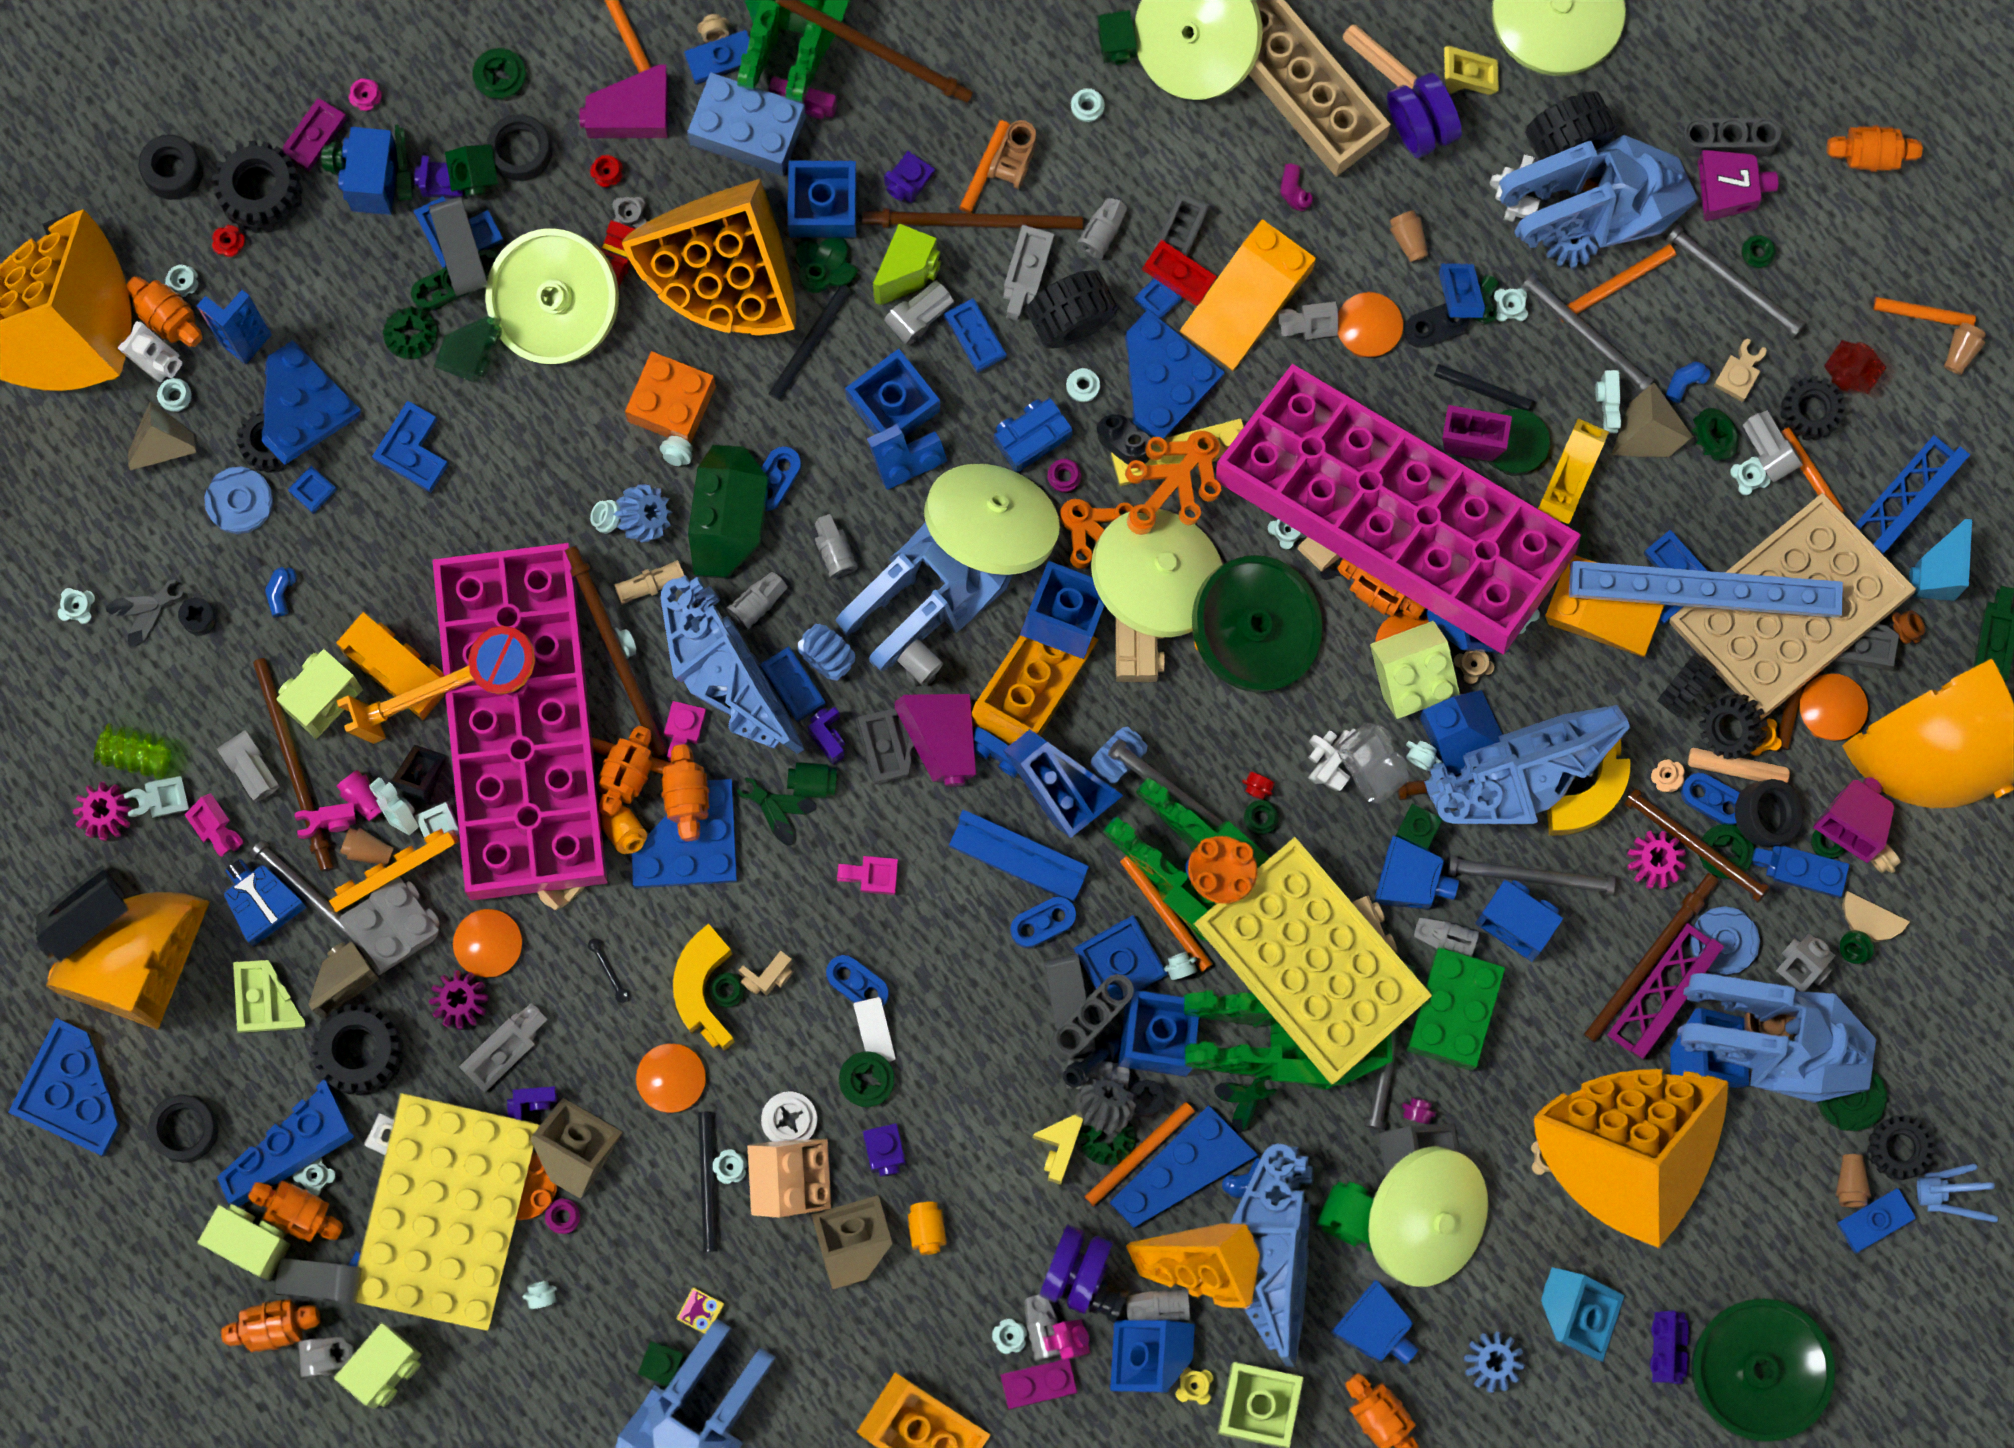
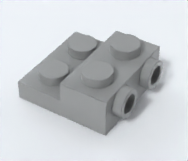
M400 877L371 893L369 899L341 915L339 919L341 925L378 975H381L432 943L439 933L437 928L439 920L431 909L424 911L417 901L419 893L416 887L409 881L404 883Z

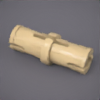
M676 560L651 571L649 569L643 570L641 575L614 584L623 605L648 594L651 596L658 594L657 591L661 590L668 581L681 578L684 574L679 561Z

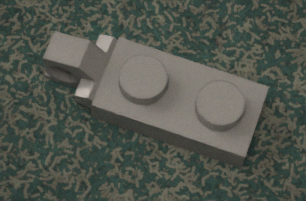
M1022 225L1004 284L1003 298L1010 300L1006 318L1020 321L1024 304L1028 305L1038 294L1053 244L1054 233Z
M531 1003L519 1014H514L459 1066L460 1069L485 1093L534 1045L532 1040L537 1035L535 1031L547 1021V1018Z

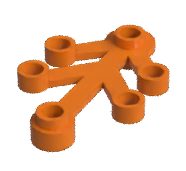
M1196 431L1189 436L1187 441L1166 442L1161 437H1153L1148 441L1145 448L1146 455L1150 459L1160 460L1165 455L1186 456L1179 464L1145 465L1139 460H1134L1128 464L1125 476L1131 483L1138 484L1143 480L1166 479L1144 505L1139 504L1131 509L1127 517V525L1132 532L1139 535L1150 532L1156 521L1155 513L1177 487L1181 506L1179 511L1180 521L1185 525H1194L1198 521L1201 509L1194 502L1190 472L1197 464L1202 482L1199 488L1200 497L1207 502L1217 499L1221 492V485L1214 479L1212 461L1217 457L1220 447L1217 438L1207 431ZM1202 442L1206 444L1209 449H1201L1198 446V443ZM1151 445L1160 446L1162 451H1153ZM1131 469H1139L1142 475L1136 476L1132 474ZM1211 486L1215 493H1207L1204 487ZM1192 510L1195 513V517L1190 518L1186 516L1184 511ZM1137 514H1146L1148 516V520L1144 521L1139 519Z
M1071 499L1065 502L1060 511V519L1064 527L1071 531L1073 552L1070 557L1072 565L1079 569L1089 566L1093 553L1086 546V533L1097 543L1105 530L1097 522H1113L1121 516L1119 511L1125 510L1130 512L1133 506L1124 502L1120 503L1116 508H1092L1086 501L1081 499ZM1072 511H1079L1083 516L1076 517ZM1076 554H1084L1087 560H1079Z

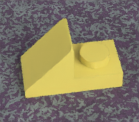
M1451 46L1444 48L1445 87L1449 94L1464 88L1487 95L1498 92V60Z
M1073 1115L1033 1134V1139L1058 1147L1057 1152L1050 1150L1044 1167L1045 1171L1050 1172L1048 1181L1061 1185L1083 1118Z

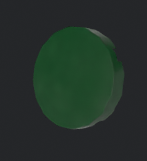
M1507 409L1499 413L1512 416L1507 449L1495 460L1488 461V463L1495 469L1497 468L1499 471L1510 476L1526 475L1537 470L1546 459L1550 447L1549 432L1544 422L1534 413L1523 409Z
M1872 1069L1870 1089L1819 1101L1817 1105L1820 1114L1830 1125L1842 1131L1856 1132L1869 1128L1881 1118L1887 1100V1092L1883 1080Z

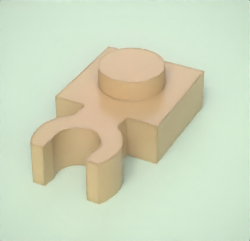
M1748 338L1743 341L1739 348L1740 359L1731 355L1714 384V387L1741 402L1745 400L1760 373L1752 365L1761 362L1766 354V348L1762 347L1757 355H1750L1747 352V347L1751 340Z

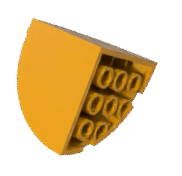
M761 178L713 193L670 210L636 228L623 239L622 245L640 278L643 281L645 280L658 294L657 297L691 321L722 332L731 333L732 331L751 333V335L776 334L795 329L796 305L791 276L780 234Z
M82 209L55 222L49 227L51 234L48 236L45 235L37 242L33 238L29 239L0 264V379L3 381L40 390H74L113 380L120 376L123 370L126 355L118 347L131 335L132 324L131 305L126 281L119 261L106 236L91 216Z
M1993 659L1956 676L1950 682L1943 685L1942 689L1938 692L1936 689L1930 690L1868 726L1869 729L1866 730V734L1858 733L1842 745L1853 765L1865 778H1874L1882 785V792L1908 804L1927 808H1952L1974 803L1992 794L1998 799L2014 791L2012 785L2014 784V703Z
M154 892L124 899L129 910L62 962H55L49 972L46 987L57 994L158 1030L210 901L189 894Z
M1663 1069L1619 1072L1581 1084V1090L1568 1096L1564 1093L1559 1095L1534 1116L1535 1134L1539 1148L1555 1178L1585 1210L1613 1229L1660 1248L1686 1215L1709 1171L1724 1123L1728 1081L1709 1075L1702 1077L1698 1073L1684 1071L1683 1076L1663 1074Z

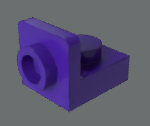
M907 151L892 172L887 171L884 175V183L887 186L886 191L896 200L902 201L906 199L912 204L934 175L935 169Z
M422 156L421 166H416L414 172V184L419 186L422 196L435 198L444 196V198L448 199L461 196L463 198V191L451 192L447 163L431 162L429 156Z
M836 707L829 711L824 708L817 712L810 719L812 724L808 726L810 736L833 765L844 758L842 747L845 745V742L834 728L830 731L827 729L840 719V712Z
M555 1086L514 1089L513 1098L507 1099L508 1117L524 1120V1106H529V1111L550 1110V1104L558 1103V1089Z
M897 1123L863 1131L871 1172L879 1171L880 1177L900 1173L899 1167L906 1165Z

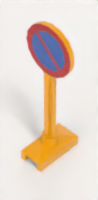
M508 626L490 628L479 635L472 645L468 658L469 664L465 668L382 703L378 701L369 705L349 695L336 700L338 707L349 711L353 722L344 725L347 733L370 743H378L386 739L381 722L386 721L387 717L473 680L477 685L490 693L502 695L514 692L526 683L533 672L535 664L534 647L529 638L516 628Z

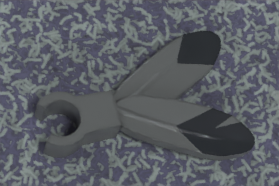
M177 580L168 581L163 589L153 595L154 597H125L116 599L107 605L106 611L117 617L139 615L128 633V644L130 647H136L145 641L158 620L162 608L173 602L182 601L187 594L184 591H180L177 596L170 595L171 588L179 585Z

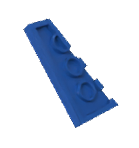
M323 1080L316 1086L318 1091L306 1102L302 1099L292 1108L294 1113L279 1126L274 1124L266 1132L267 1136L255 1148L250 1146L217 1176L229 1205L233 1204L239 1207L250 1200L248 1198L249 1192L255 1182L273 1187L355 1137L331 1085L326 1080Z
M1208 1105L1109 1204L1135 1228L1258 1155Z

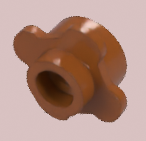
M1906 611L1903 614L1896 612L1892 615L1894 631L1899 634V639L1903 643L1908 644L1911 641L1918 643L1921 641V635L1924 634L1925 627L1921 617L1915 611Z

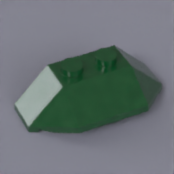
M712 445L697 467L688 529L693 573L695 576L728 579L734 573L733 570L741 565L761 544L770 478L744 446Z

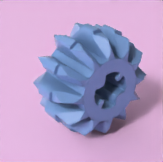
M1553 233L1542 241L1543 246L1550 248L1547 252L1548 258H1553L1556 255L1559 256L1557 261L1558 267L1562 266L1565 260H1569V266L1572 269L1576 268L1578 260L1586 265L1590 261L1589 255H1596L1598 247L1595 244L1597 240L1594 234L1574 238L1573 240H1577L1576 244H1571L1570 239L1560 242L1559 237L1555 238Z
M647 484L637 485V487L627 488L623 491L624 497L616 500L620 510L613 514L620 517L621 520L617 528L621 530L626 529V538L636 539L637 542L640 541L641 543L663 536V530L671 526L666 519V516H670L673 513L666 509V503L670 498L661 497V488H651Z
M815 624L802 635V639L798 642V651L803 656V659L827 679L838 681L842 675L844 676L851 669V665L855 662V654L850 649V645L826 625Z
M1128 726L1118 730L1091 760L1090 766L1096 771V774L1110 785L1116 784L1131 770L1119 759L1113 760L1108 756L1110 748L1117 740L1121 739L1124 741L1126 748L1140 759L1147 752L1148 745L1142 740L1143 738Z
M1500 1332L1494 1333L1492 1344L1486 1333L1480 1335L1483 1348L1479 1344L1471 1342L1469 1348L1477 1355L1464 1356L1465 1362L1475 1363V1367L1465 1371L1466 1375L1471 1376L1478 1372L1480 1376L1475 1380L1474 1386L1480 1387L1486 1379L1488 1380L1487 1392L1490 1393L1495 1390L1496 1380L1502 1391L1508 1390L1506 1378L1514 1383L1520 1380L1518 1375L1511 1370H1522L1525 1366L1524 1363L1514 1362L1513 1359L1523 1354L1522 1349H1516L1513 1352L1509 1350L1514 1343L1512 1337L1508 1338L1501 1345L1502 1336ZM1489 1353H1495L1494 1357L1500 1356L1503 1363L1498 1365L1499 1372H1494V1367L1488 1369L1486 1366V1361L1490 1359Z

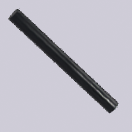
M839 286L769 391V396L780 401L852 293L851 289L847 286Z
M707 1111L698 1112L703 1250L705 1253L718 1252L715 1176L713 1171L712 1112Z

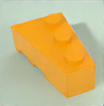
M364 612L361 613L336 642L348 660L394 697L444 677V673L433 664L429 668L419 660L421 655L409 644L401 645L394 639L395 634L381 622L377 624ZM446 693L408 709L424 720Z

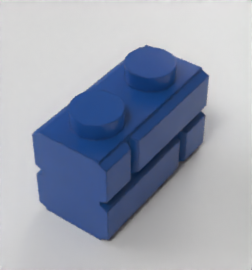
M1051 398L1044 402L1040 399L1031 402L1025 407L1024 415L1015 421L1012 417L1007 418L996 427L997 432L994 434V443L1016 473L1072 438L1073 430Z

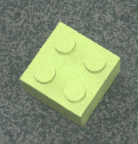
M1434 621L1370 644L1383 698L1396 719L1460 695L1448 641Z
M325 649L319 654L313 653L308 657L302 666L304 670L295 679L290 678L281 686L278 691L280 695L276 699L286 713L315 739L344 711V709L338 707L336 700L348 695L356 698L363 690L354 675Z
M233 1204L230 1205L228 1210L218 1205L197 1243L253 1274L271 1281L279 1266L280 1259L284 1258L291 1245L283 1240L286 1234L264 1221H261L259 1226L253 1224L255 1216Z
M381 1323L334 1379L365 1406L374 1409L379 1405L385 1407L397 1394L398 1391L394 1388L402 1378L408 1380L418 1370L421 1363L417 1360L422 1354L395 1330Z
M1233 1362L1230 1368L1217 1434L1279 1448H1289L1303 1377Z

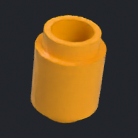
M622 805L614 817L601 815L602 830L619 853H635L643 847L647 839V832L630 808Z
M930 1201L911 1205L908 1222L912 1249L919 1250L920 1255L941 1252L940 1247L946 1245L947 1242L942 1210L938 1209V1202Z

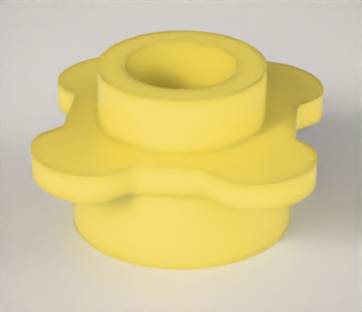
M1186 1367L1179 1376L1181 1381L1180 1388L1176 1391L1177 1399L1181 1402L1193 1400L1197 1401L1200 1405L1207 1404L1210 1400L1208 1389L1209 1384L1213 1381V1375L1208 1370L1198 1372ZM1197 1383V1389H1192L1191 1384Z

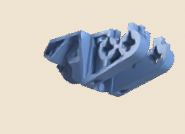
M1626 135L1619 137L1598 150H1595L1591 141L1582 143L1505 175L1499 183L1502 190L1500 196L1501 203H1505L1507 207L1518 205L1523 196L1535 191L1537 198L1541 197L1542 200L1550 198L1553 192L1566 189L1570 193H1580L1587 179L1602 176L1599 187L1533 212L1521 219L1514 232L1516 237H1520L1530 248L1536 247L1539 241L1544 240L1552 233L1555 238L1559 237L1560 242L1594 234L1600 248L1659 235L1692 207L1698 199L1679 157Z
M925 522L910 540L889 558L892 563L838 615L835 621L842 628V632L848 637L852 632L855 633L863 626L864 620L873 611L881 606L884 608L902 589L916 582V573L922 561L939 575L944 585L940 589L932 591V595L870 655L869 662L882 672L892 667L909 645L917 639L922 641L944 621L957 633L1007 590L1013 574L986 573L960 563L948 555L936 543Z
M684 575L681 578L668 581L661 591V604L672 672L675 679L679 682L684 681L689 692L700 700L730 715L731 719L728 726L730 732L774 749L780 742L796 754L805 750L787 710L761 668L757 658L749 651L730 617L726 616L721 619L722 616L714 606L720 602L717 593L714 592L711 586L705 588L699 577L689 581L688 577ZM677 590H680L683 592V594L679 597L677 602L673 601L676 599L675 592ZM696 603L701 604L699 607L694 608ZM723 704H728L731 707V709L724 706Z
M1618 705L1563 714L1498 736L1500 742L1465 753L1466 755L1463 756L1465 766L1461 769V775L1455 777L1453 772L1448 773L1444 763L1433 764L1434 768L1430 769L1431 776L1429 780L1424 781L1427 793L1434 803L1439 816L1447 823H1537L1536 813L1548 810L1565 795L1575 776L1585 778L1587 775L1593 776L1594 770L1602 759L1605 758L1608 751L1630 728L1628 719ZM1450 808H1457L1458 810L1452 812Z
M1704 973L1692 974L1690 976L1689 986L1684 988L1683 995L1688 996L1687 1000L1698 1003L1708 999L1722 1001L1721 1005L1725 1006L1724 1010L1733 1012L1737 1009L1755 1014V1018L1760 1019L1759 1021L1762 1022L1781 1014L1794 1016L1796 1018L1787 1022L1785 1029L1787 1033L1797 1035L1794 1041L1788 1040V1036L1784 1035L1780 1037L1705 1024L1688 1023L1679 1027L1677 1035L1681 1036L1680 1043L1685 1047V1051L1713 1050L1718 1060L1751 1068L1750 1086L1814 1103L1870 1089L1876 1038L1836 994L1795 991L1793 987Z
M1274 1144L1263 1153L1230 1224H1246L1248 1230L1253 1235L1255 1245L1260 1253L1256 1276L1261 1278L1262 1281L1254 1287L1252 1304L1243 1309L1270 1351L1277 1349L1286 1367H1295L1304 1316L1311 1214L1310 1203L1304 1202V1192L1295 1190H1299L1301 1184L1313 1185L1314 1174L1313 1166H1308V1157L1298 1156V1147ZM1267 1332L1270 1333V1336H1269V1337H1266V1336H1265V1334H1266Z
M715 1319L667 1389L664 1391L654 1385L643 1404L618 1435L615 1448H740L743 1442L730 1435L729 1432L750 1401L756 1387L769 1372L776 1357L760 1348L712 1418L707 1420L705 1423L707 1426L701 1435H697L671 1416L680 1408L684 1409L687 1398L698 1381L703 1377L710 1361L719 1348L723 1346L732 1331L731 1327Z

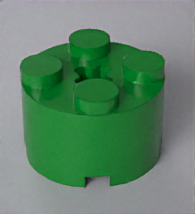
M1337 1182L1336 1185L1332 1186L1316 1221V1225L1323 1226L1322 1230L1354 1247L1357 1244L1360 1245L1361 1242L1368 1245L1365 1251L1373 1253L1369 1239V1219L1374 1199L1366 1196L1368 1190L1356 1183L1349 1182L1347 1185Z

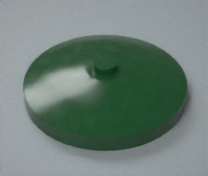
M1250 555L1236 558L1219 566L1205 579L1194 600L1192 630L1201 657L1212 672L1221 680L1241 690L1267 692L1291 684L1309 669L1320 647L1322 617L1315 594L1306 580L1296 570L1286 563L1271 557Z
M1751 1299L1727 1307L1713 1317L1705 1326L1693 1351L1692 1380L1700 1404L1716 1424L1742 1439L1772 1442L1787 1439L1801 1433L1821 1416L1833 1392L1835 1363L1826 1336L1815 1321L1806 1313L1782 1301Z

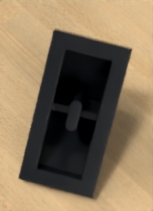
M414 745L391 780V784L396 789L397 794L429 805L446 755Z

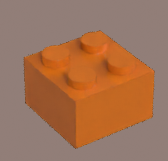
M651 351L626 407L627 421L667 438L669 436H679L691 444L716 388L714 376Z

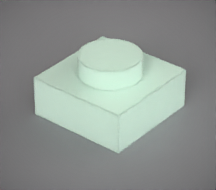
M448 801L415 815L424 838L440 828L443 829L444 833L454 830L456 835L459 834V825Z

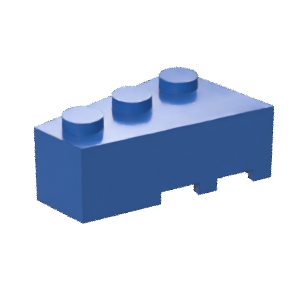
M1030 729L1003 750L1051 823L1070 838L1124 796Z

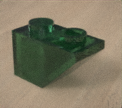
M486 316L445 335L434 367L470 382H478L480 377L484 378L491 363V359L487 358L491 346L497 345L502 334V327L499 326L501 318Z

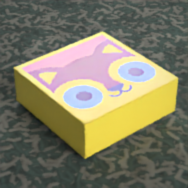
M692 1288L676 1319L705 1334L715 1319L718 1318L725 1304Z

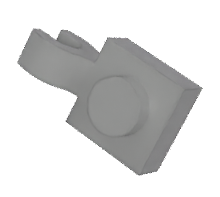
M1336 301L1303 305L1302 313H1297L1291 309L1278 311L1281 335L1292 336L1303 332L1305 340L1338 336V309Z

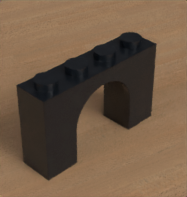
M103 865L36 915V943L48 959L55 956L59 962H62L129 910L128 905L122 899L125 897L124 891Z

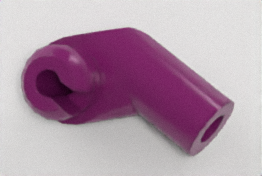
M1285 164L1280 194L1291 208L1303 211L1311 206L1313 202L1312 194L1310 192L1306 193L1298 185L1301 167L1296 164Z

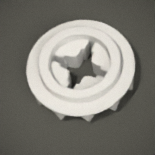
M796 1092L779 1093L772 1097L763 1109L761 1116L762 1128L765 1135L772 1142L808 1140L814 1134L816 1128V1110L811 1101L802 1094ZM781 1107H784L791 1115L803 1112L795 1120L798 1132L795 1133L788 1125L776 1129V1126L780 1125V1122L784 1119Z

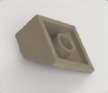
M352 941L347 945L345 942H342L333 947L327 953L329 957L322 962L308 1004L311 1010L321 1019L330 1015L331 1011L338 1009L379 980L374 970Z
M562 1098L532 1135L531 1142L550 1181L581 1199L595 1181L623 1132Z
M879 1195L812 1214L832 1290L866 1280L893 1244Z

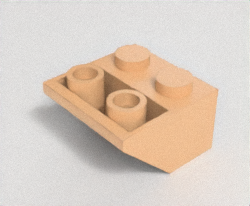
M828 1139L773 1141L748 1145L751 1215L786 1217L831 1209Z

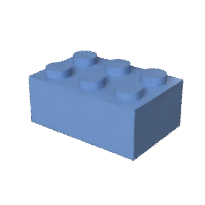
M710 72L687 132L689 143L692 146L784 176L788 161H790L806 118L805 104L786 99V97L759 88L751 90L737 86V81Z

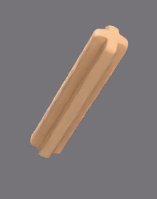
M1353 24L1345 31L1343 40L1398 87L1407 85L1413 89L1414 79L1418 78L1357 25Z
M1691 748L1687 762L1690 767L1755 781L1776 779L1787 783L1790 771L1787 767L1745 758L1734 759L1733 757L1724 759V754L1717 756L1712 751Z

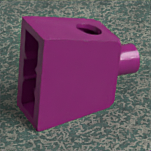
M1448 405L1442 436L1445 452L1487 461L1495 460L1507 449L1512 416Z
M1865 778L1863 783L1859 780H1852L1834 798L1816 821L1813 828L1868 863L1886 846L1894 805L1891 801L1880 795L1883 787L1874 778Z

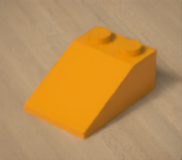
M1576 555L1571 560V562H1594ZM1569 563L1559 578L1545 615L1548 625L1645 658L1665 605L1569 597Z
M896 1372L857 1430L858 1434L878 1448H982L990 1436L989 1433Z

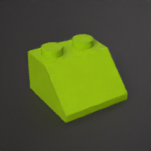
M898 224L873 282L874 301L876 304L883 305L923 289L928 279H935L941 264L938 261L940 251L937 250V238Z

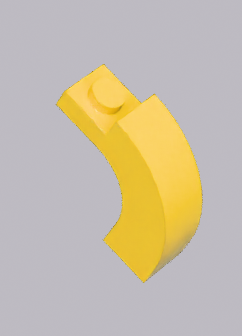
M1579 418L1577 419L1538 507L1540 511L1559 522L1570 523L1609 431Z
M1621 739L1617 741L1599 763L1597 780L1589 790L1577 795L1563 796L1547 810L1549 836L1569 835L1587 830L1602 821L1618 803L1626 789L1630 775V759H1616V756L1621 755Z
M708 923L687 943L680 954L674 971L673 993L679 1015L689 1032L692 1034L702 1025L705 1029L700 1033L714 1049L719 1044L725 1051L735 1041L708 1009L705 1002V986L712 972L733 954L727 944Z

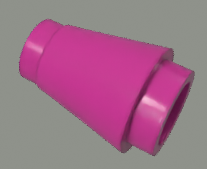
M357 769L336 787L341 792L339 796L347 803L353 802L354 809L370 822L382 813V810L376 802L378 798L369 787L371 782L367 775H362Z

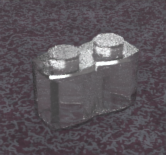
M1365 722L1336 747V750L1366 800L1382 804L1410 780L1406 770L1408 764L1399 753L1394 752L1391 744L1392 737L1386 728L1381 725Z

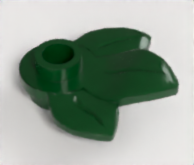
M833 237L822 241L820 245L810 238H804L800 241L795 251V261L800 267V284L807 291L820 293L829 285L843 286L854 279L858 269L852 264L845 262L848 251L845 239ZM816 272L820 273L821 275L818 277H813L810 274Z

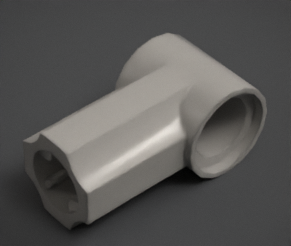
M935 280L909 302L903 301L895 306L887 314L884 321L902 342L909 346L915 342L913 338L916 336L920 338L927 331L929 324L954 305V300L945 287Z
M1768 410L1755 414L1743 424L1747 435L1760 454L1758 459L1772 482H1776L1803 465L1793 445L1788 439L1784 438Z
M919 639L909 645L897 660L906 669L907 680L915 687L918 685L928 686L935 680V674L943 666V662Z
M244 730L219 746L217 750L233 774L236 773L242 782L241 784L256 803L273 794L280 786L260 757L262 756L261 751L256 747L247 730Z
M343 1337L298 1342L301 1378H310L322 1374L323 1376L333 1375V1370L343 1368L353 1356L352 1345H349Z

